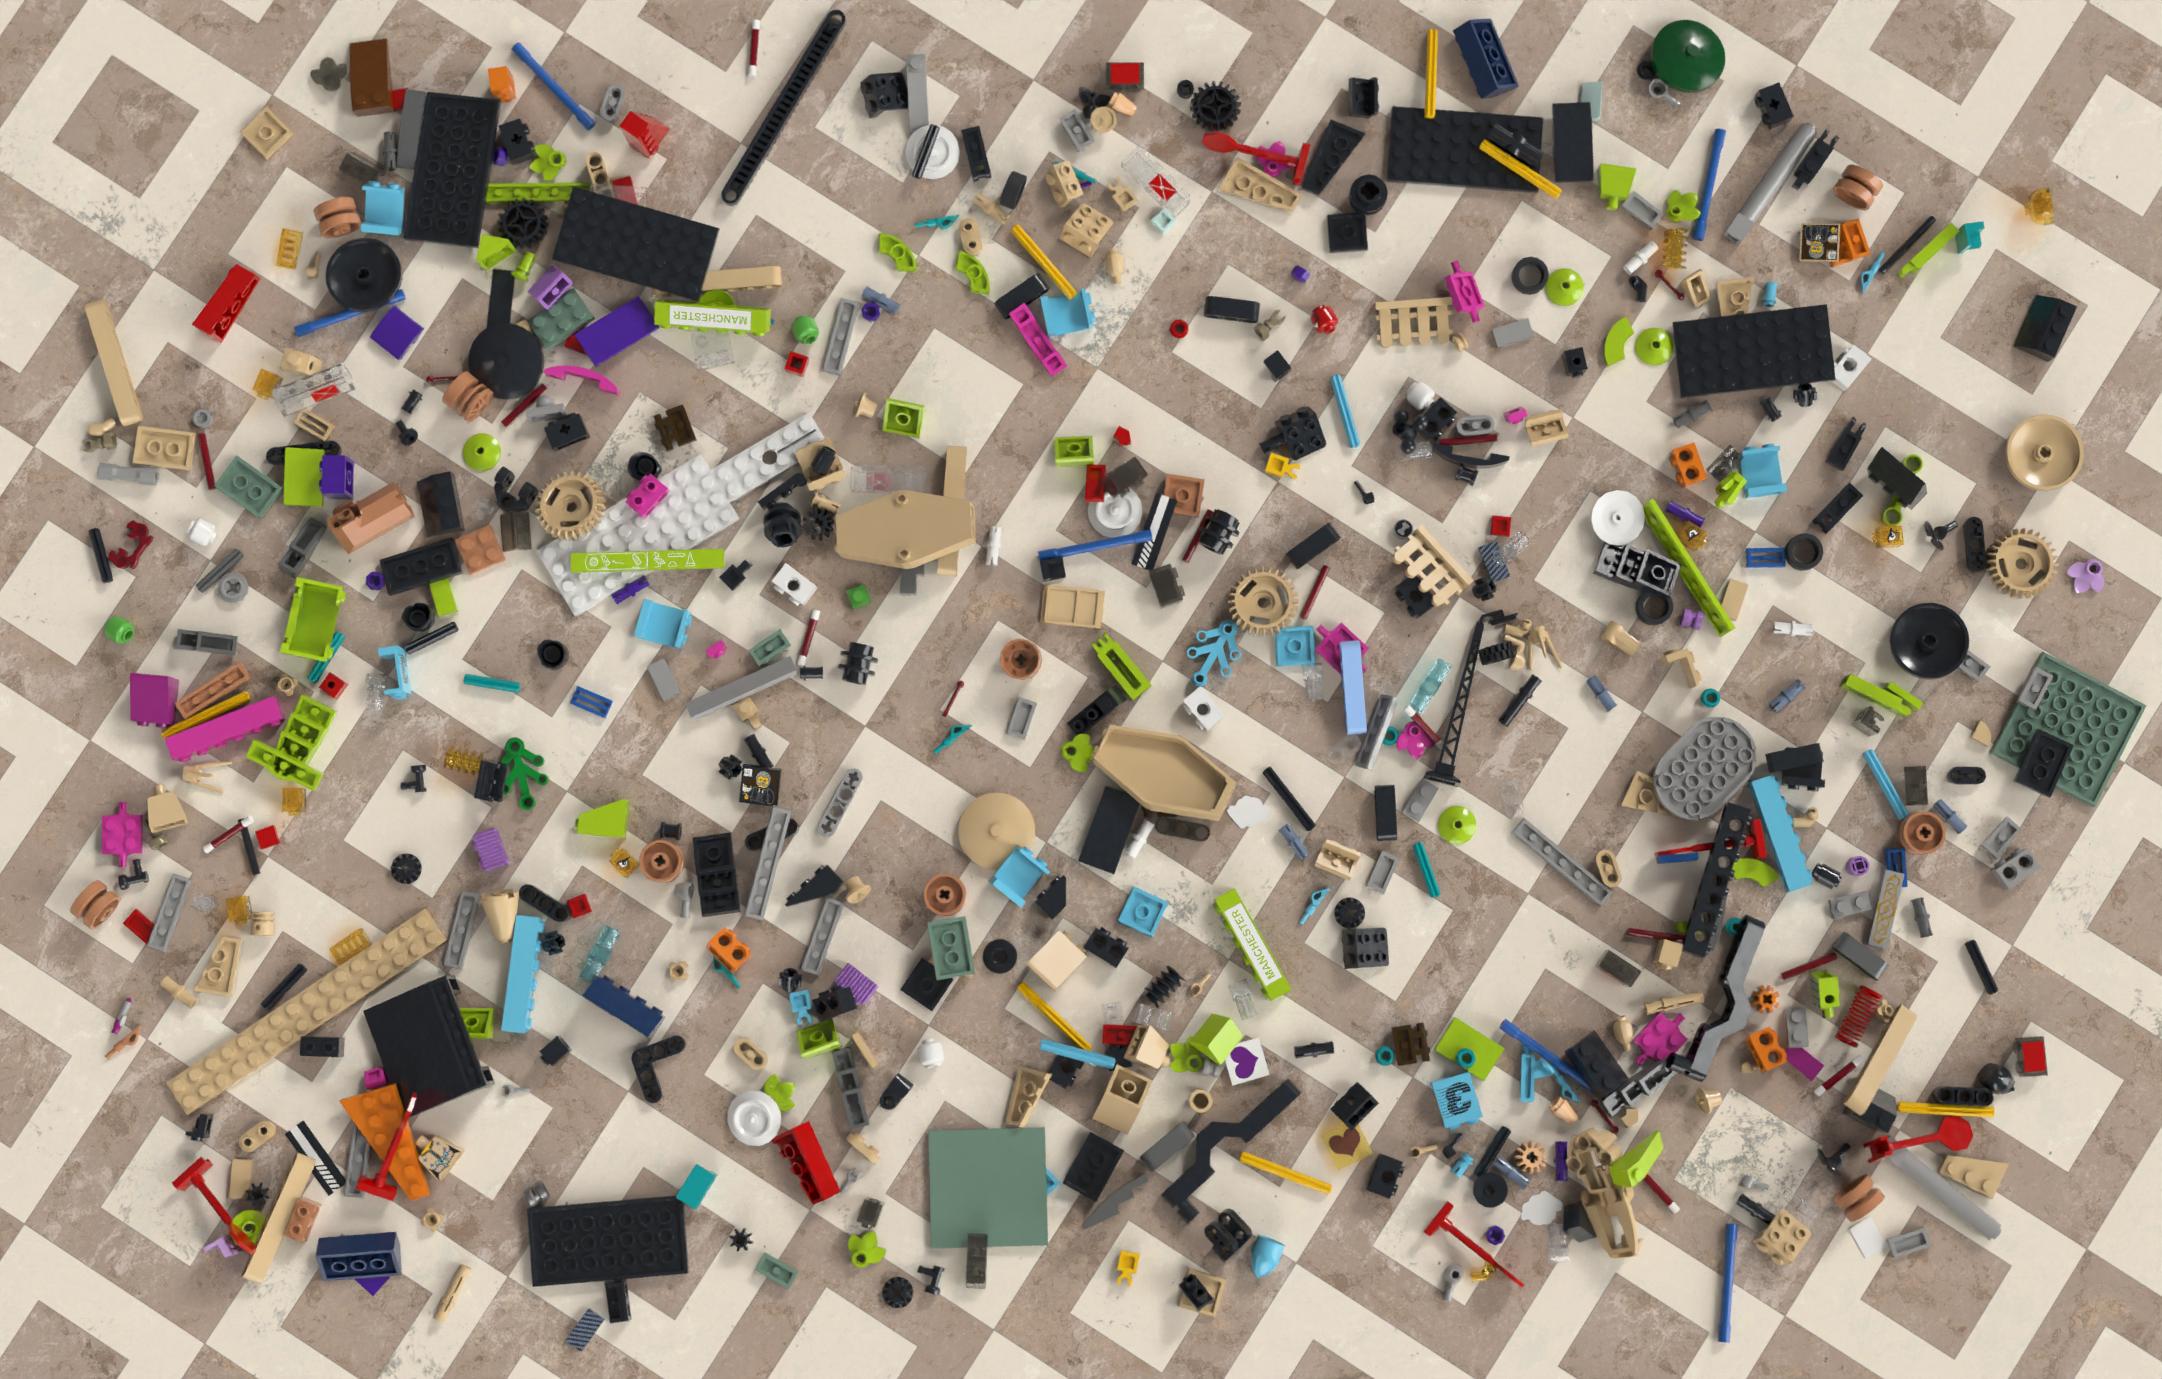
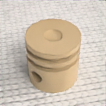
M251 912V915H253L251 917V920H253L251 922V936H274L275 922L273 920H275V917L273 915H275V912Z
M1204 1089L1194 1090L1189 1096L1190 1107L1198 1113L1208 1111L1212 1105L1211 1094Z

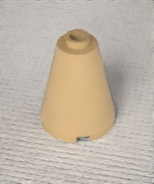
M513 889L493 890L491 895L486 896V892L482 893L480 900L495 940H499L500 943L511 942L514 936L515 920L518 911L519 890L516 889L514 893Z

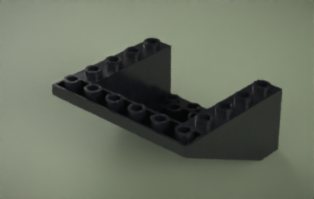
M445 975L363 1011L390 1085L396 1083L404 1111L413 1092L417 1093L409 1118L495 1084L489 1066L481 1067L455 997L462 993L454 975Z

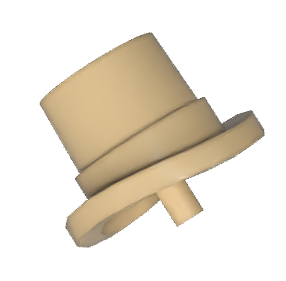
M1098 107L1091 114V125L1096 131L1107 133L1116 125V114L1109 107Z
M865 392L858 401L854 402L853 416L856 418L859 415L872 418L877 408V403L865 397L867 394Z
M854 876L845 882V887L848 891L846 899L849 903L853 904L862 901L871 891V886L863 884L858 876Z
M1701 1087L1696 1091L1695 1102L1700 1112L1709 1114L1712 1112L1713 1107L1721 1105L1722 1097L1717 1089L1707 1091Z

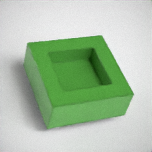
M865 584L847 590L853 609L871 603Z

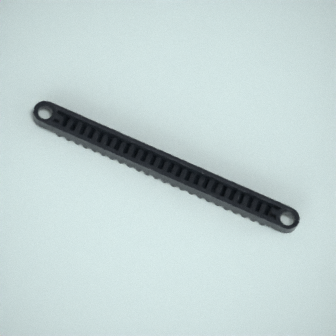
M832 10L826 16L724 186L721 197L726 205H737L746 190L749 189L750 184L753 182L758 170H760L761 165L765 162L766 157H768L777 138L780 137V133L784 130L792 113L795 112L796 107L807 92V88L810 87L819 68L822 67V63L826 60L834 43L837 42L846 24L845 15L841 10ZM838 15L842 18L840 24L835 25L831 22L832 17ZM729 191L736 193L734 200L726 199V194Z

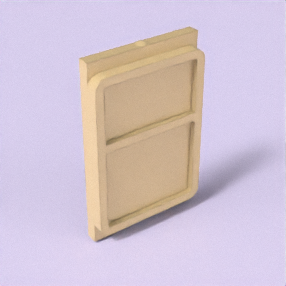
M1044 585L1040 623L1101 629L1105 591Z

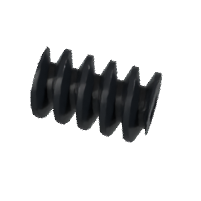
M1166 966L1168 973L1160 972L1163 978L1155 977L1157 984L1150 982L1151 989L1144 988L1146 997L1157 1008H1159L1158 1001L1161 1003L1165 1002L1163 996L1170 997L1169 990L1174 993L1176 992L1174 985L1182 986L1179 981L1180 979L1185 981L1170 966Z

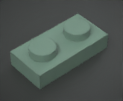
M779 629L748 651L760 667L789 648L791 644L781 629Z
M766 1252L755 1269L787 1289H790L799 1272Z

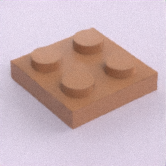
M1167 474L1164 496L1177 500L1173 514L1199 518L1205 479Z
M491 525L455 539L469 575H473L506 560Z

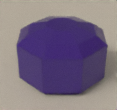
M498 147L493 155V163L502 167L508 160V153L506 148Z
M1297 265L1291 271L1294 279L1302 283H1306L1310 277V273Z
M873 302L865 304L861 309L863 318L868 322L877 321L880 316L879 306Z
M371 572L366 576V585L371 590L379 591L385 586L384 576L379 572Z
M1496 1225L1488 1227L1485 1233L1487 1241L1493 1245L1501 1244L1505 1238L1504 1230Z

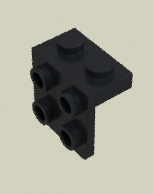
M901 72L870 74L860 82V90L864 96L865 108L869 118H876L884 111L909 108L908 91Z
M1309 406L1301 407L1290 415H1283L1274 422L1276 428L1283 434L1293 460H1298L1326 446V440L1317 415Z
M1822 762L1783 770L1781 785L1788 786L1787 789L1799 790V787L1807 788V791L1819 792V789L1825 788V780L1821 779Z
M1386 928L1342 930L1344 969L1389 965Z

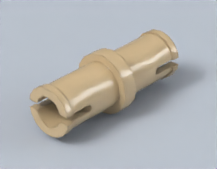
M981 192L976 195L982 202L974 198L973 203H976L986 211L985 213L988 216H993L1002 225L1007 222L1001 215L1009 219L1010 214H1007L997 206L998 204L995 201H990Z
M169 976L165 977L160 983V986L170 992L175 1000L179 999L190 1009L198 1002V998L189 993L185 986H180Z

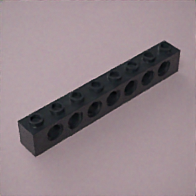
M1730 802L1724 805L1682 939V952L1700 958H1705V955L1710 953L1712 944H1709L1711 936L1714 937L1716 934L1717 925L1715 923L1723 912L1721 904L1723 899L1726 900L1729 893L1727 885L1734 877L1735 870L1732 869L1734 862L1737 863L1741 852L1738 850L1740 844L1743 845L1746 838L1744 830L1751 822V809ZM1732 820L1738 823V829L1736 831L1730 828V822ZM1725 839L1732 841L1733 846L1731 849H1727L1724 846ZM1720 857L1725 858L1727 861L1725 868L1721 867L1718 863ZM1715 875L1721 878L1719 886L1713 884L1712 879ZM1708 894L1715 896V903L1713 905L1707 902ZM1703 912H1706L1710 917L1708 923H1704L1701 920ZM1697 931H1701L1704 934V939L1701 942L1695 938Z

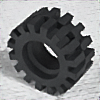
M1511 641L1478 650L1483 666L1515 657Z

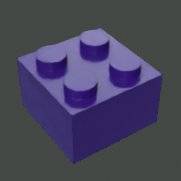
M322 455V461L319 463V469L322 472V480H319V490L329 499H353L354 461L346 455Z

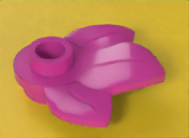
M1281 141L1273 143L1269 149L1263 146L1258 147L1259 149L1285 155L1286 152L1285 146ZM1257 157L1258 162L1263 165L1264 173L1271 177H1277L1281 171L1290 168L1286 164ZM1275 165L1276 169L1272 170L1269 166Z
M1411 721L1405 725L1404 732L1398 736L1397 749H1407L1409 754L1417 760L1422 756L1425 747L1433 748L1434 743L1414 721ZM1413 727L1417 729L1415 734L1411 732Z

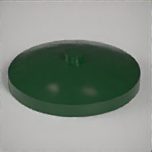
M1678 20L1667 24L1659 31L1651 45L1650 58L1655 73L1667 86L1677 91L1697 93L1706 90L1718 80L1724 70L1725 51L1719 37L1709 27L1697 21Z

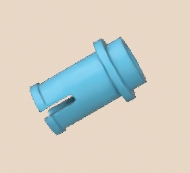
M1765 283L1764 298L1761 299L1763 306L1774 307V304H1776L1777 283Z
M1466 1152L1463 1155L1460 1154L1461 1158L1450 1169L1459 1178L1470 1164L1473 1165L1474 1159Z

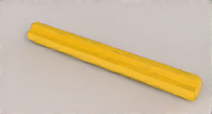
M1429 29L1427 33L1425 118L1435 117L1438 30Z
M1484 139L1480 144L1479 148L1553 198L1557 199L1561 194L1562 190L1488 140Z
M1015 225L1011 229V233L1069 300L1073 299L1077 295L1076 290L1020 225Z
M244 691L162 730L161 735L165 740L167 737L203 724L251 700L250 695Z
M1025 982L1020 983L1017 990L1078 1048L1087 1051L1092 1048Z
M1916 1102L1897 1103V1111L1900 1113L1994 1117L1995 1108L1992 1106Z
M1241 1153L1240 1162L1327 1195L1331 1192V1184L1252 1154Z

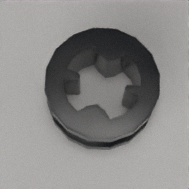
M1189 80L1180 81L1177 86V94L1183 99L1190 98L1194 92L1193 83ZM1182 86H1184V87L1189 86V87H1190V88H1189V91H1190V92L1187 93V92L1185 91V92L1182 93V92H1181V91H1182Z

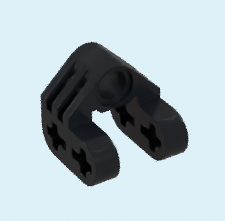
M503 466L494 478L496 482L494 490L498 506L505 513L528 510L538 496L539 490L531 483L526 482L520 489L518 494L519 500H517L516 497L507 492L515 479V475ZM505 500H512L509 507H503Z
M1230 1208L1225 1209L1219 1214V1222L1212 1221L1204 1229L1205 1236L1214 1245L1211 1248L1212 1251L1224 1263L1252 1236L1250 1227Z

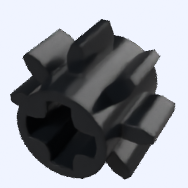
M1811 384L1799 385L1798 390H1793L1795 403H1798L1801 407L1811 406L1813 400H1817L1816 388H1812Z
M1481 577L1474 581L1476 585L1472 587V592L1477 599L1481 598L1482 601L1494 597L1493 593L1496 592V585L1492 579L1487 580V577Z
M732 754L730 757H723L718 764L721 769L719 773L729 780L731 777L739 776L742 771L740 765L742 761Z
M557 931L545 933V938L541 941L543 951L549 952L550 956L562 953V947L566 945L563 935L558 934Z
M787 968L779 973L778 986H782L784 991L794 992L797 988H800L802 975H798L796 969Z
M262 1182L259 1186H255L252 1183V1189H246L245 1191L250 1193L246 1201L252 1200L253 1206H255L256 1202L264 1205L263 1199H269V1196L265 1195L269 1188L263 1189ZM257 1189H260L261 1194H263V1196H259L258 1199H255L254 1194H252V1192H256Z
M745 1227L742 1229V1232H739L736 1228V1235L729 1236V1238L733 1239V1243L730 1246L735 1245L737 1252L742 1247L747 1251V1244H753V1241L750 1240V1236L753 1233L747 1234ZM738 1235L741 1237L745 1236L744 1245L742 1242H737V1239H739Z

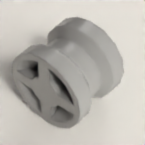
M1205 1057L1202 1076L1212 1075L1214 1078H1218L1220 1065L1209 1057Z

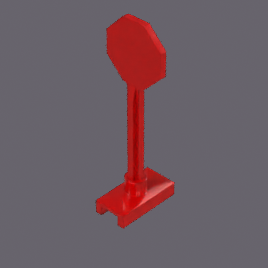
M1219 132L1204 133L1201 142L1212 151L1220 153L1239 151L1244 154L1286 164L1288 167L1294 168L1292 184L1300 186L1311 145L1303 142L1298 156L1290 155L1289 157L1237 144L1229 135Z
M1761 819L1752 820L1748 826L1750 835H1746L1743 845L1744 847L1752 846L1754 859L1767 858ZM1725 840L1724 846L1729 848L1733 846L1731 840ZM1713 842L1655 852L1654 855L1662 856L1689 851L1711 850Z
M413 1092L408 1102L401 1124L395 1131L379 1173H376L374 1179L360 1175L356 1189L390 1201L394 1200L397 1187L385 1183L386 1175L403 1136V1130L413 1109L417 1093Z
M1952 1115L1942 1119L1937 1133L1896 1142H1890L1887 1136H1882L1863 1144L1864 1148H1870L1872 1158L1868 1159V1163H1873L1893 1155V1150L1940 1141L1941 1144L1953 1152L1965 1150L1973 1138V1133L1969 1122L1960 1116Z
M200 1157L172 1182L173 1186L182 1191H185L192 1184L195 1188H198L222 1221L228 1225L229 1234L236 1243L247 1253L254 1254L256 1252L255 1244L245 1232L233 1223L231 1216L205 1184L202 1175L213 1164L209 1159L204 1160L203 1157Z
M1447 1201L1424 1230V1233L1431 1237L1439 1228L1445 1232H1450L1483 1260L1494 1265L1516 1284L1523 1287L1524 1284L1452 1225L1453 1222L1447 1217L1450 1215L1454 1205Z

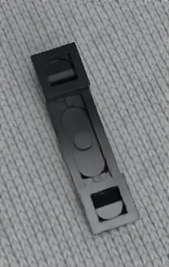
M1434 443L1432 446V451L1441 458L1459 466L1462 464L1463 467L1493 468L1506 464L1510 456L1491 453L1488 460L1452 454L1453 446Z

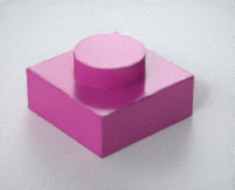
M1523 407L1503 413L1505 420L1512 424L1520 423L1524 417L1528 416L1526 409Z
M720 640L707 649L706 652L711 659L714 657L718 659L726 653L724 650L727 649V646Z
M383 1066L364 1071L365 1087L367 1090L386 1085V1072Z

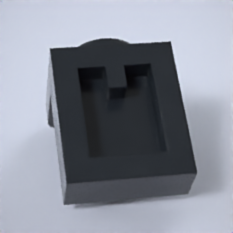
M200 1114V1117L196 1120L197 1132L186 1131L185 1135L191 1136L190 1140L202 1141L203 1138H209L213 1114Z

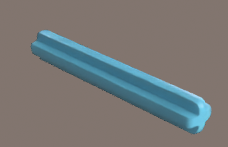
M1334 375L1330 380L1350 448H1356L1360 446V441L1340 375Z
M1867 750L1863 753V756L1899 820L1907 817L1909 814L1874 750Z
M1042 1039L1040 1043V1050L1109 1069H1113L1115 1065V1058L1046 1039Z

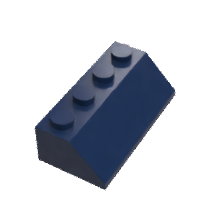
M1491 18L1468 20L1453 30L1455 40L1461 49L1462 57L1468 66L1469 74L1475 83L1476 91L1481 99L1493 98L1519 87Z
M606 975L604 977L597 976L582 996L643 1035L653 1037L665 1019V1016L662 1015L663 1011L656 1006L652 1008L647 1006V1001L638 995L636 998L629 994L631 991L622 985L617 987L613 984L614 980Z
M397 1232L318 1238L316 1259L323 1281L398 1276L402 1274L401 1251Z

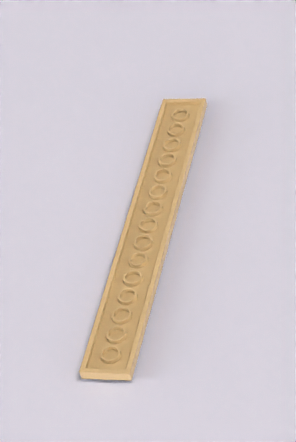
M422 910L166 1084L186 1115H190L300 1041L301 1036H307L448 940L428 910Z

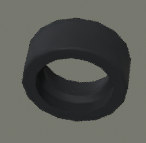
M1015 171L1011 172L1004 186L1000 205L1012 210L1016 208L1024 191L1027 176Z
M1526 257L1517 262L1512 270L1511 279L1516 290L1522 294L1532 295L1544 288L1548 281L1549 272L1545 263L1539 258ZM1526 265H1534L1541 272V280L1535 286H1525L1519 279V272Z
M1808 533L1793 537L1785 547L1786 561L1791 567L1800 571L1809 570L1817 566L1822 560L1824 553L1820 540ZM1800 541L1811 543L1815 549V556L1808 563L1798 562L1793 556V548Z
M1643 592L1636 601L1635 611L1638 618L1647 625H1659L1670 618L1674 604L1671 597L1667 598ZM1650 596H1658L1665 603V612L1658 618H1651L1644 612L1643 603Z

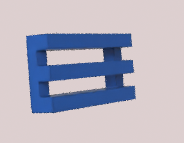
M1785 548L1745 549L1746 568L1786 567ZM1781 552V556H1751V553ZM1751 560H1781V563H1751Z
M577 686L576 692L570 701V704L605 719L613 703L612 700ZM580 691L607 702V706L579 695ZM577 698L604 709V713L576 702Z
M1905 848L1884 849L1885 869L1891 870L1890 853H1892L1893 871L1898 872L1897 853L1900 852L1901 873L1905 874L1902 887H1908Z
M1698 853L1656 856L1658 864L1689 862L1699 859Z

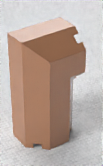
M392 482L368 497L356 501L357 504L347 501L334 508L332 511L333 517H328L327 523L345 551L350 554L414 518L415 515L411 506L407 504V499L397 484Z

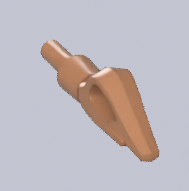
M141 1024L117 1042L105 1057L109 1059L116 1052H120L125 1045H135L138 1041ZM136 1035L135 1040L131 1042V1037Z

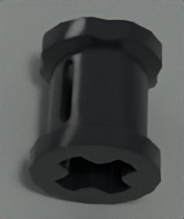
M1460 464L1455 480H1461L1473 486L1478 471L1470 470Z
M666 822L661 823V839L665 837L676 838V840L681 839L682 823L677 825L666 824Z

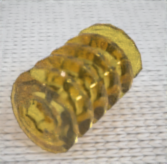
M1674 228L1664 232V237L1666 238L1663 240V243L1666 246L1663 247V251L1666 253L1663 254V259L1665 260L1662 263L1663 267L1672 270L1687 268L1681 265V263L1687 262V259L1681 258L1683 255H1687V252L1682 250V248L1688 246L1682 243V241L1688 239V237L1682 235L1688 232L1687 229Z
M451 745L445 756L444 768L448 766L449 770H453L455 767V770L458 772L463 770V773L467 774L470 771L471 775L479 773L481 760H487V758L484 759L482 752L476 757V751L474 750L471 755H469L468 749L461 753V747H458L456 752H454V746Z

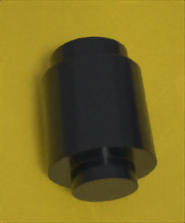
M825 445L819 448L810 464L813 467L812 471L819 475L827 474L836 458V452Z
M1817 863L1811 873L1816 882L1830 889L1837 887L1842 879L1839 871L1824 863L1822 865Z

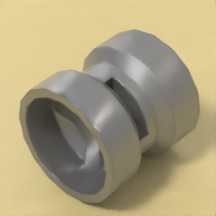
M542 1181L535 1183V1186L532 1188L528 1187L523 1190L528 1203L532 1207L536 1206L540 1200L550 1198V1194Z

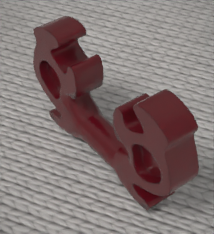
M133 520L127 524L126 528L132 529V533L127 534L128 537L134 540L140 539L134 553L128 557L126 550L118 548L120 552L117 555L113 550L108 555V560L112 561L120 569H124L129 565L130 569H135L145 548L154 539L153 536L149 535V529L146 525Z

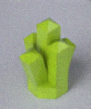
M1731 471L1715 488L1716 494L1719 495L1714 501L1716 507L1723 508L1725 504H1734L1739 492L1747 482L1738 472Z

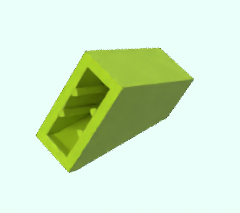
M621 799L579 814V819L576 818L575 820L577 834L626 839L630 800Z

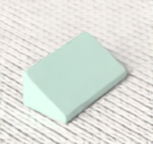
M1603 82L1582 83L1581 102H1590L1592 122L1600 120Z

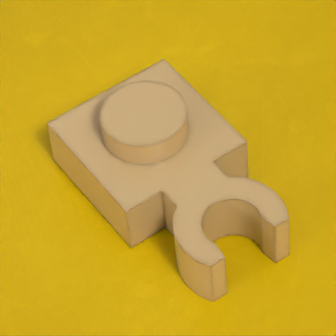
M1115 177L1118 185L1113 187L1110 183H1107V188L1111 192L1116 193L1112 198L1124 213L1139 202V200L1128 185L1122 188L1121 180Z

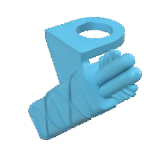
M1522 1044L1523 1048L1521 1049L1524 1051V1054H1521L1520 1102L1532 1103L1535 1098V1079L1551 1076L1554 1070L1543 1058L1535 1061L1536 1058L1532 1054L1533 1051Z

